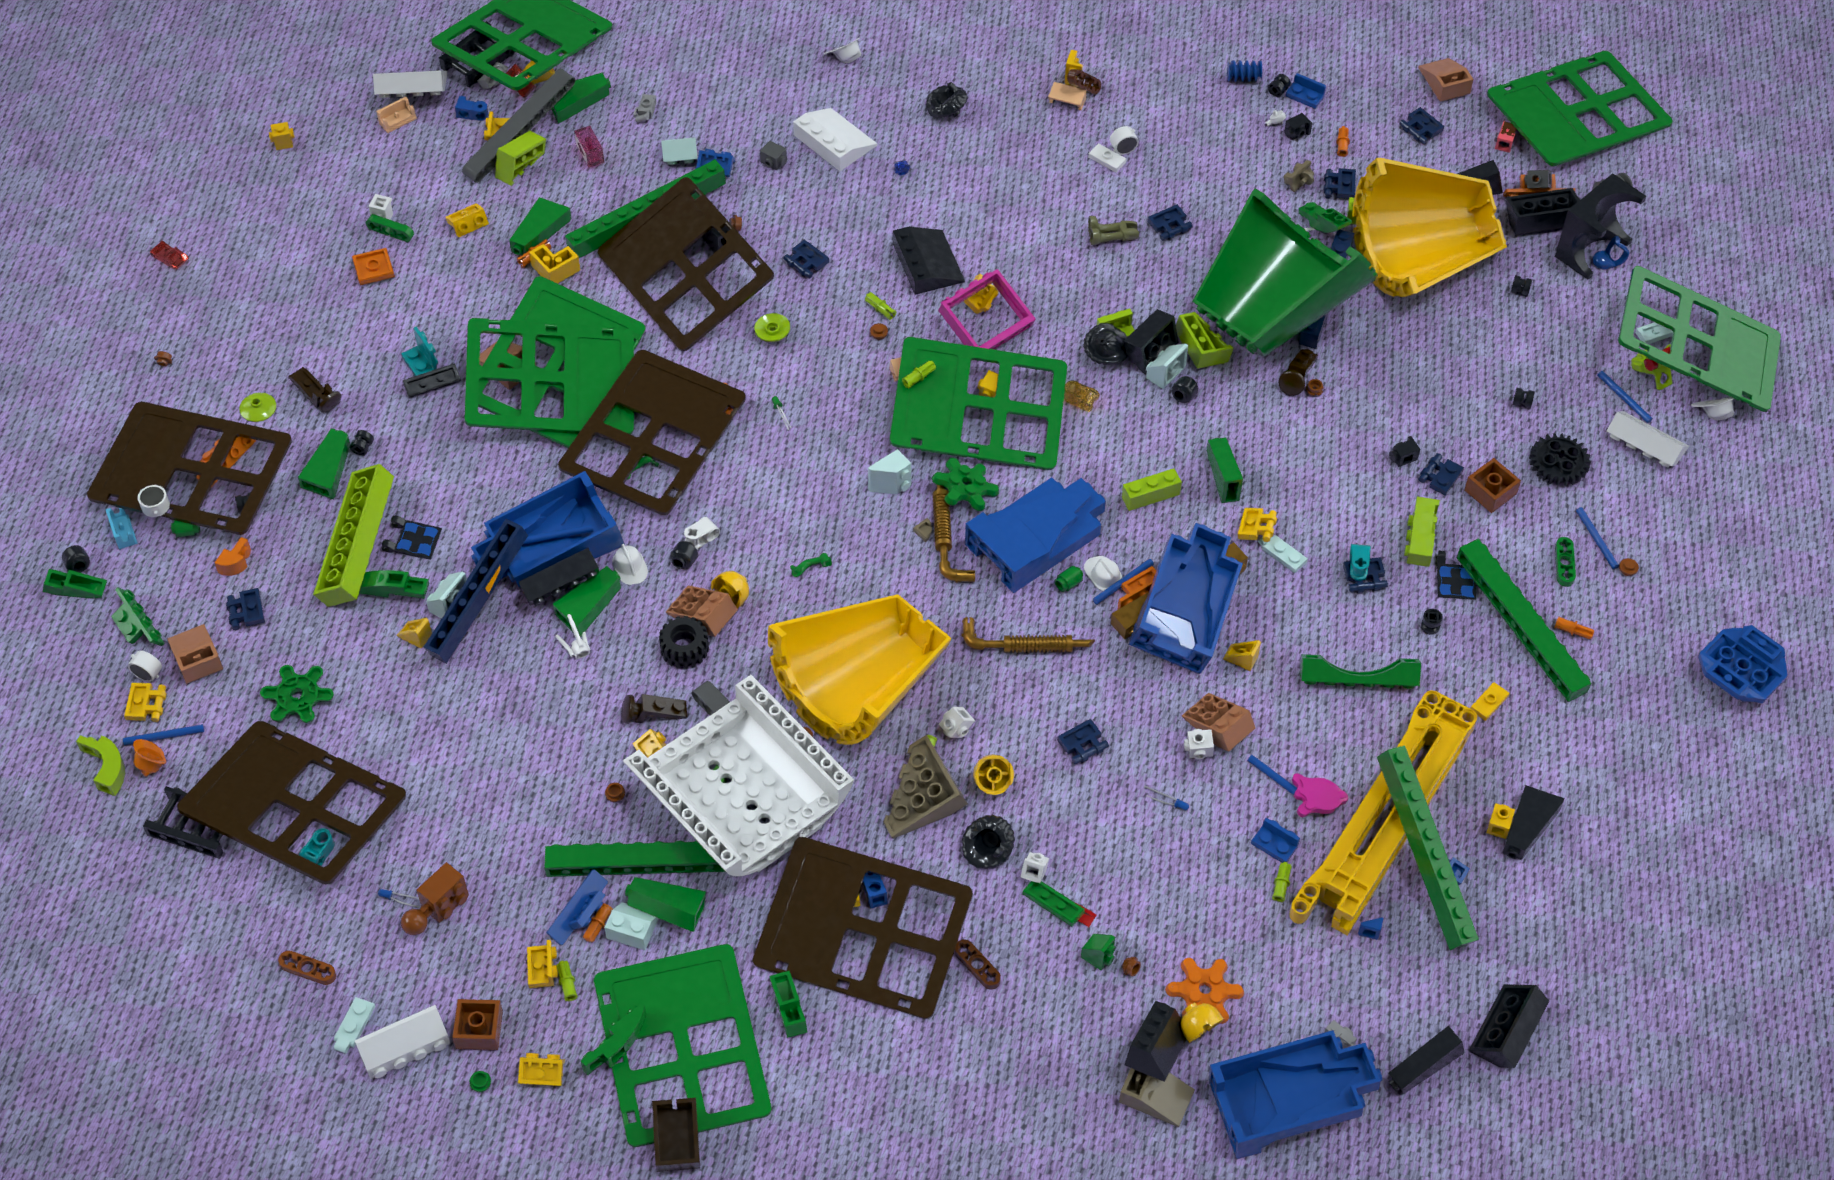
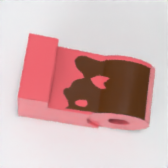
M1503 122L1497 138L1496 150L1510 153L1516 128L1511 122ZM1500 142L1509 143V146L1503 147L1500 145Z

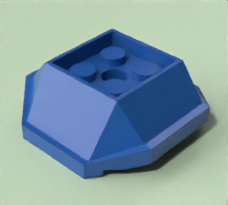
M1753 625L1743 626V628L1722 629L1698 655L1704 676L1742 702L1764 703L1788 676L1785 648Z

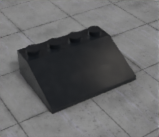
M910 226L893 230V246L914 295L965 282L943 230Z

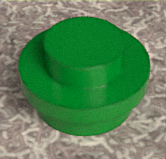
M484 1071L475 1072L470 1077V1087L476 1092L486 1091L491 1085L490 1075Z

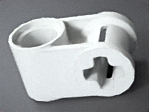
M708 517L701 518L684 531L685 541L693 543L697 550L717 538L720 534V529Z

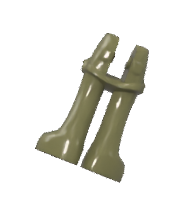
M1089 216L1088 232L1091 245L1114 240H1121L1122 242L1132 241L1139 238L1138 224L1135 221L1122 220L1117 223L1100 224L1096 216Z

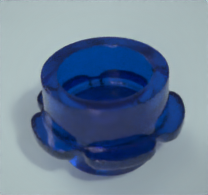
M905 160L894 164V171L898 175L907 174L911 168Z

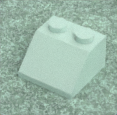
M695 137L661 140L663 162H667V165L677 164V161L684 160V163H694V159H698Z
M1172 345L1165 351L1162 350L1158 357L1147 365L1146 378L1164 389L1185 368L1188 345Z
M898 449L868 467V490L870 492L898 494L901 491L908 490L911 486V462Z
M464 572L449 574L445 580L440 582L436 591L429 595L426 603L430 613L440 618L444 616L467 580Z
M621 902L612 910L604 927L606 938L646 950L659 918Z

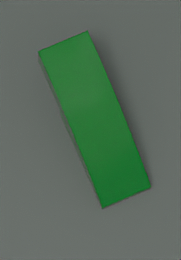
M49 569L42 592L68 597L102 598L107 580L72 570L64 573Z
M790 971L769 976L787 1038L807 1033L806 1020Z

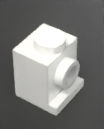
M375 194L368 206L370 215L374 214L391 220L393 216L392 198Z
M1030 852L1024 860L1021 878L1040 883L1046 873L1049 858L1041 853ZM1029 869L1038 871V874H1034L1028 871Z

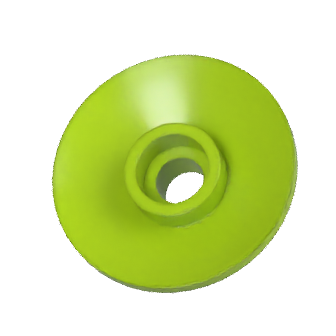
M769 313L761 316L756 321L754 326L755 333L761 340L776 342L788 335L790 332V322L781 314Z
M253 393L242 400L239 411L244 419L251 422H261L274 414L276 401L267 393Z

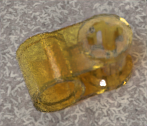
M1068 381L1065 384L1064 401L1090 412L1093 409L1094 402L1100 397L1099 392L1077 381Z

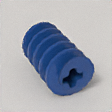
M1232 60L1230 65L1228 62V82L1231 81L1232 77H1234L1235 82H1237L1238 77L1241 78L1242 82H1244L1245 77H1247L1248 82L1251 81L1252 77H1254L1255 82H1257L1259 77L1262 79V61H1258L1257 65L1255 61H1252L1249 65L1248 60H1245L1244 65L1241 60L1238 61L1237 65L1235 60Z

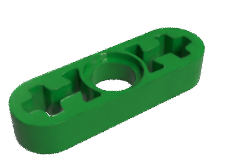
M371 214L365 222L370 230L387 236L390 235V237L405 242H410L414 236V231L409 226L378 215Z
M1561 537L1555 545L1557 581L1561 586L1569 587L1573 585L1576 578L1574 543L1570 538ZM1562 544H1565V547H1567L1566 552H1563ZM1567 559L1570 564L1564 565L1560 560ZM1565 571H1568L1567 577L1569 580L1564 577Z

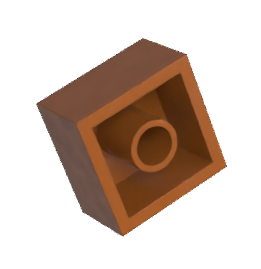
M1493 458L1468 476L1464 491L1490 513H1493L1517 495L1521 480Z
M457 1000L452 1037L456 1049H499L503 1016L500 1000Z

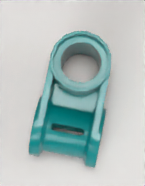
M1351 544L1350 575L1354 580L1362 581L1367 577L1371 551L1370 545Z
M325 828L315 831L308 843L301 849L299 856L322 866L335 847L330 831ZM328 839L326 842L320 843L322 840Z

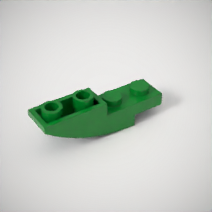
M1314 202L1306 203L1298 208L1299 214L1309 220L1310 227L1321 232L1331 233L1353 224L1351 219L1335 209H1324Z
M369 571L364 574L359 594L386 598L389 597V594L425 599L429 587V579L411 577L409 572Z
M643 1003L632 1007L622 1019L615 1020L609 1028L610 1038H605L599 1044V1047L587 1052L583 1056L581 1066L587 1075L591 1074L603 1063H606L611 1068L630 1049L638 1037L646 1018V1009Z

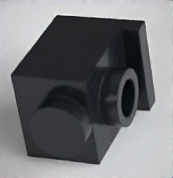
M1300 113L1286 120L1284 133L1291 140L1301 138L1305 134L1310 135L1312 122L1303 113Z
M1409 436L1407 441L1397 443L1393 447V451L1389 452V456L1392 462L1401 467L1418 460L1421 449L1412 436Z

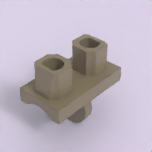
M1306 160L1303 164L1297 163L1293 168V173L1287 172L1283 176L1284 183L1290 185L1291 191L1296 192L1302 185H1311L1314 182L1311 161Z

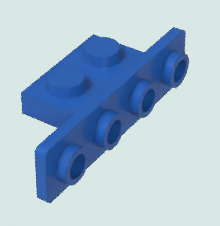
M591 870L547 930V935L559 945H563L574 929L585 928L592 919L590 916L593 912L599 910L603 905L602 900L606 895L602 891L608 884V881L596 870Z

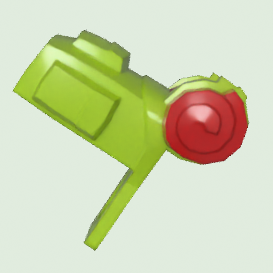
M1671 344L1667 345L1662 351L1669 354ZM1640 353L1631 359L1633 370L1655 376L1657 390H1662L1672 384L1670 368L1648 359ZM1662 372L1667 376L1666 382L1663 384L1660 382Z

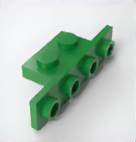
M117 587L115 591L123 601V604L111 617L128 643L134 644L145 634L150 643L163 646L165 643L161 638V633L152 625L153 621L146 616L144 608L137 603L134 593L128 589L124 590Z

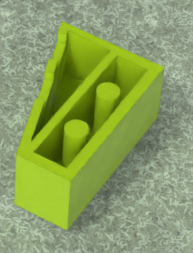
M528 131L498 148L495 178L512 186L514 184L513 180L518 175L522 176L524 174L523 170L528 165L532 166L545 153L546 138Z
M1196 312L1179 315L1176 323L1177 335L1182 344L1188 345L1187 353L1197 369L1229 362L1234 349L1233 346L1227 345L1222 341V336L1215 334L1210 329V325Z
M1417 497L1413 514L1408 516L1407 526H1411L1410 530H1407L1406 541H1409V545H1405L1404 556H1407V564L1430 566L1435 539V523H1437L1436 514L1440 500Z

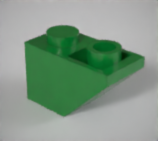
M1093 934L1083 946L1081 958L1101 971L1105 966L1109 967L1115 958L1113 953L1116 949V946H1114L1116 937L1106 934Z

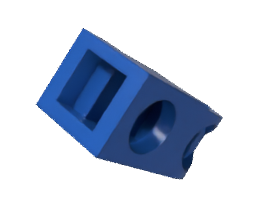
M459 96L455 106L456 118L478 121L488 118L487 103L484 101L466 100V96Z
M867 873L862 884L870 909L888 904L887 891L881 876Z

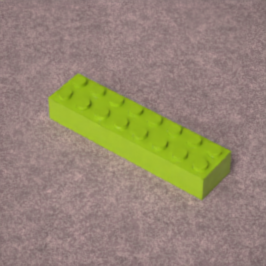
M381 464L351 473L313 593L316 598L328 607L357 600L394 479V476Z

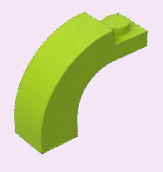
M80 735L76 741L80 751L103 760L102 767L93 780L97 789L116 796L125 778V764L118 748L110 739L101 736L97 741L93 737L87 738Z

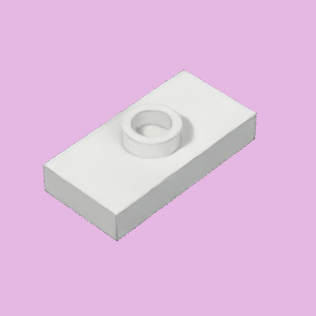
M1099 143L1091 150L1088 158L1116 173L1126 163L1125 157Z

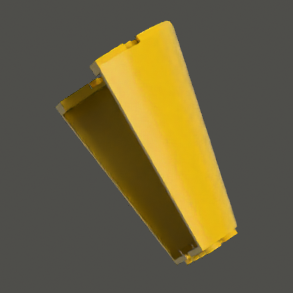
M1385 158L1373 160L1366 168V175L1359 180L1352 211V217H1356V227L1353 228L1355 247L1370 262L1369 270L1372 267L1376 270L1375 272L1378 274V277L1372 283L1385 294L1393 297L1414 295L1507 248L1501 222L1495 218L1497 208L1489 181Z
M898 594L768 626V646L772 647L773 655L770 656L771 664L788 702L793 700L798 707L796 713L816 733L826 739L833 738L837 740L836 743L843 745L857 744L868 738L948 647L951 641V637L929 619L924 621L922 613Z

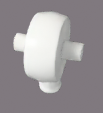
M1274 110L1270 120L1265 123L1268 127L1271 124L1279 123L1281 125L1286 115L1282 110Z

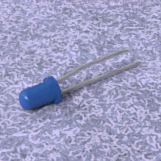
M1144 786L1145 788H1148L1159 794L1176 800L1175 804L1160 801L1155 798L1152 799L1162 802L1164 804L1174 805L1175 808L1178 807L1183 810L1189 809L1188 803L1183 802L1180 799L1170 797L1147 786Z
M380 889L378 891V895L380 897L388 898V900L393 899L402 904H406L413 907H421L398 901L392 898V895L398 894L402 896L419 899L418 897L395 893L392 890L389 891Z

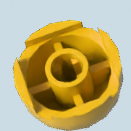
M735 571L722 572L711 581V589L728 593L737 609L749 596L747 579Z
M990 754L983 756L974 766V782L980 790L987 794L998 795L1004 793L1013 783V766L1000 755Z
M1194 1002L1185 1008L1187 1013L1182 1017L1180 1024L1184 1036L1190 1043L1205 1032L1213 1029L1224 1019L1214 1006L1206 1003L1197 1005Z

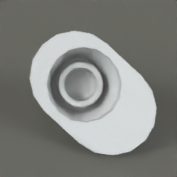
M858 39L845 46L823 53L833 52L843 63H850L861 57Z
M1732 397L1691 404L1693 407H1703L1707 416L1713 420H1723L1734 415L1732 402L1734 398Z
M621 544V548L616 551L612 559L613 566L620 575L621 581L628 585L643 582L647 577L648 569L642 554L633 546Z
M1104 556L1089 558L1084 564L1085 573L1094 585L1102 591L1123 578L1118 565Z

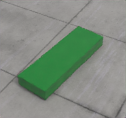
M1031 881L1023 890V895L1071 927L1085 913L1084 908L1042 881L1040 883Z

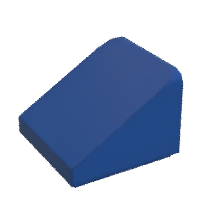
M1383 918L1361 922L1358 934L1377 940L1381 932Z

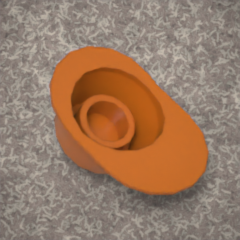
M143 739L133 742L135 751L134 766L140 769L145 777L150 773L158 772L161 766L167 763L164 752L153 742Z

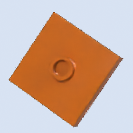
M387 248L352 256L360 285L395 277Z

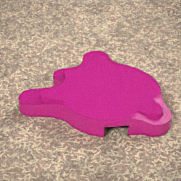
M1298 773L1292 777V782L1297 787L1294 798L1303 801L1297 810V814L1300 817H1306L1311 813L1330 814L1348 801L1347 793L1328 779L1307 778Z

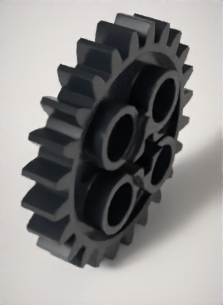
M1553 433L1551 438L1547 434L1545 439L1540 437L1539 442L1535 441L1530 451L1529 459L1531 460L1529 464L1533 465L1532 471H1537L1536 476H1543L1542 481L1549 479V484L1555 481L1557 486H1559L1560 482H1563L1564 486H1567L1568 482L1574 485L1575 480L1580 482L1581 478H1585L1586 473L1589 471L1591 460H1589L1590 454H1587L1588 449L1582 448L1583 443L1577 444V438L1573 441L1570 440V435L1564 438L1563 433H1561L1560 437Z

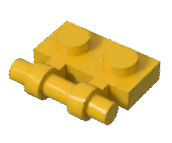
M1244 508L1238 531V539L1257 540L1258 535H1263V541L1269 542L1274 534L1273 526L1277 522V512L1271 510L1269 514H1264L1263 508Z
M131 683L124 714L125 719L146 721L147 714H152L151 721L158 722L163 714L162 704L167 696L165 692L166 686L158 685L157 690H152L153 686L151 683ZM150 699H155L154 705H149Z

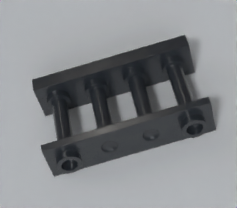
M474 30L455 46L470 54L474 50L480 52L486 50L487 48L482 45L486 41H490L493 44L497 43V41ZM508 49L489 61L488 64L494 66L496 62L502 63L508 57L513 56L515 51ZM446 53L439 57L441 69L448 71L450 68H454L465 75L467 87L478 83V80L484 75L475 69L469 71L458 63L459 60Z
M166 786L164 791L169 801L157 821L153 822L146 819L143 828L147 836L220 859L224 853L219 843L223 836L222 834L215 831L212 838H203L201 835L206 826L198 823L194 832H184L183 829L189 820L184 815H181L176 826L169 827L164 825L176 803L180 802L187 794L180 788Z

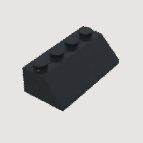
M1573 188L1506 197L1509 225L1515 235L1563 228L1568 210L1580 199Z
M586 548L519 581V585L529 605L534 604L537 606L545 602V598L549 596L556 597L560 595L562 590L567 587L571 589L580 584L579 581L585 578L590 580L596 577L599 567L589 548Z
M1503 984L1469 1052L1498 1067L1515 1068L1549 1003V1000L1537 985Z
M1154 1002L1130 1045L1125 1066L1165 1082L1187 1041L1181 1030V1017L1175 1008L1170 1007L1166 1003Z

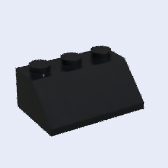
M1157 309L1124 340L1127 356L1145 375L1147 374V365L1154 361L1162 350L1165 351L1169 346L1179 343L1175 317Z

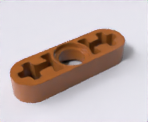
M284 951L278 958L281 969L323 985H329L336 979L334 967L325 962L293 951ZM292 958L294 963L288 962L286 965L285 960ZM304 965H313V969L311 971H302V967ZM327 971H329L330 976L326 975L325 978H323L322 973H327Z

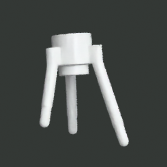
M568 614L567 617L576 640L571 643L572 647L570 648L558 634L555 637L569 652L571 657L575 656L576 659L588 656L591 649L587 642L586 633L583 632L581 639L572 616Z

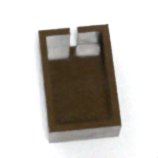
M696 1098L676 1099L677 1109H673L672 1099L652 1101L656 1172L700 1169Z

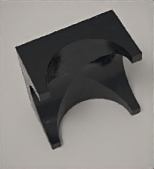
M1612 173L1568 210L1555 257L1587 280L1590 279L1593 271L1590 270L1586 263L1585 248L1593 242L1612 240L1615 236L1620 238L1621 244L1625 246L1630 245L1633 239L1625 233L1617 220L1616 204L1626 201L1642 204L1646 199V195Z

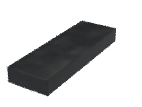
M454 363L404 379L403 384L408 398L460 382L461 378Z

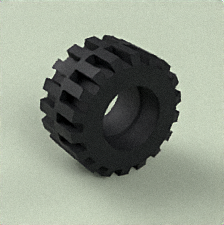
M678 616L675 620H668L669 624L665 623L663 629H660L659 632L660 651L664 661H668L670 666L675 664L678 669L681 666H684V669H688L690 665L692 668L696 667L697 662L701 664L703 658L706 659L707 652H709L706 627L703 626L700 620L696 621L694 617L689 619L688 616H684V618ZM681 639H690L693 641L692 643L683 646L675 644L678 640Z

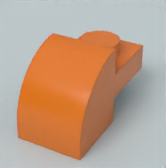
M241 537L231 551L227 549L222 551L214 563L219 574L225 576L237 575L248 567L245 560L251 553L248 539Z

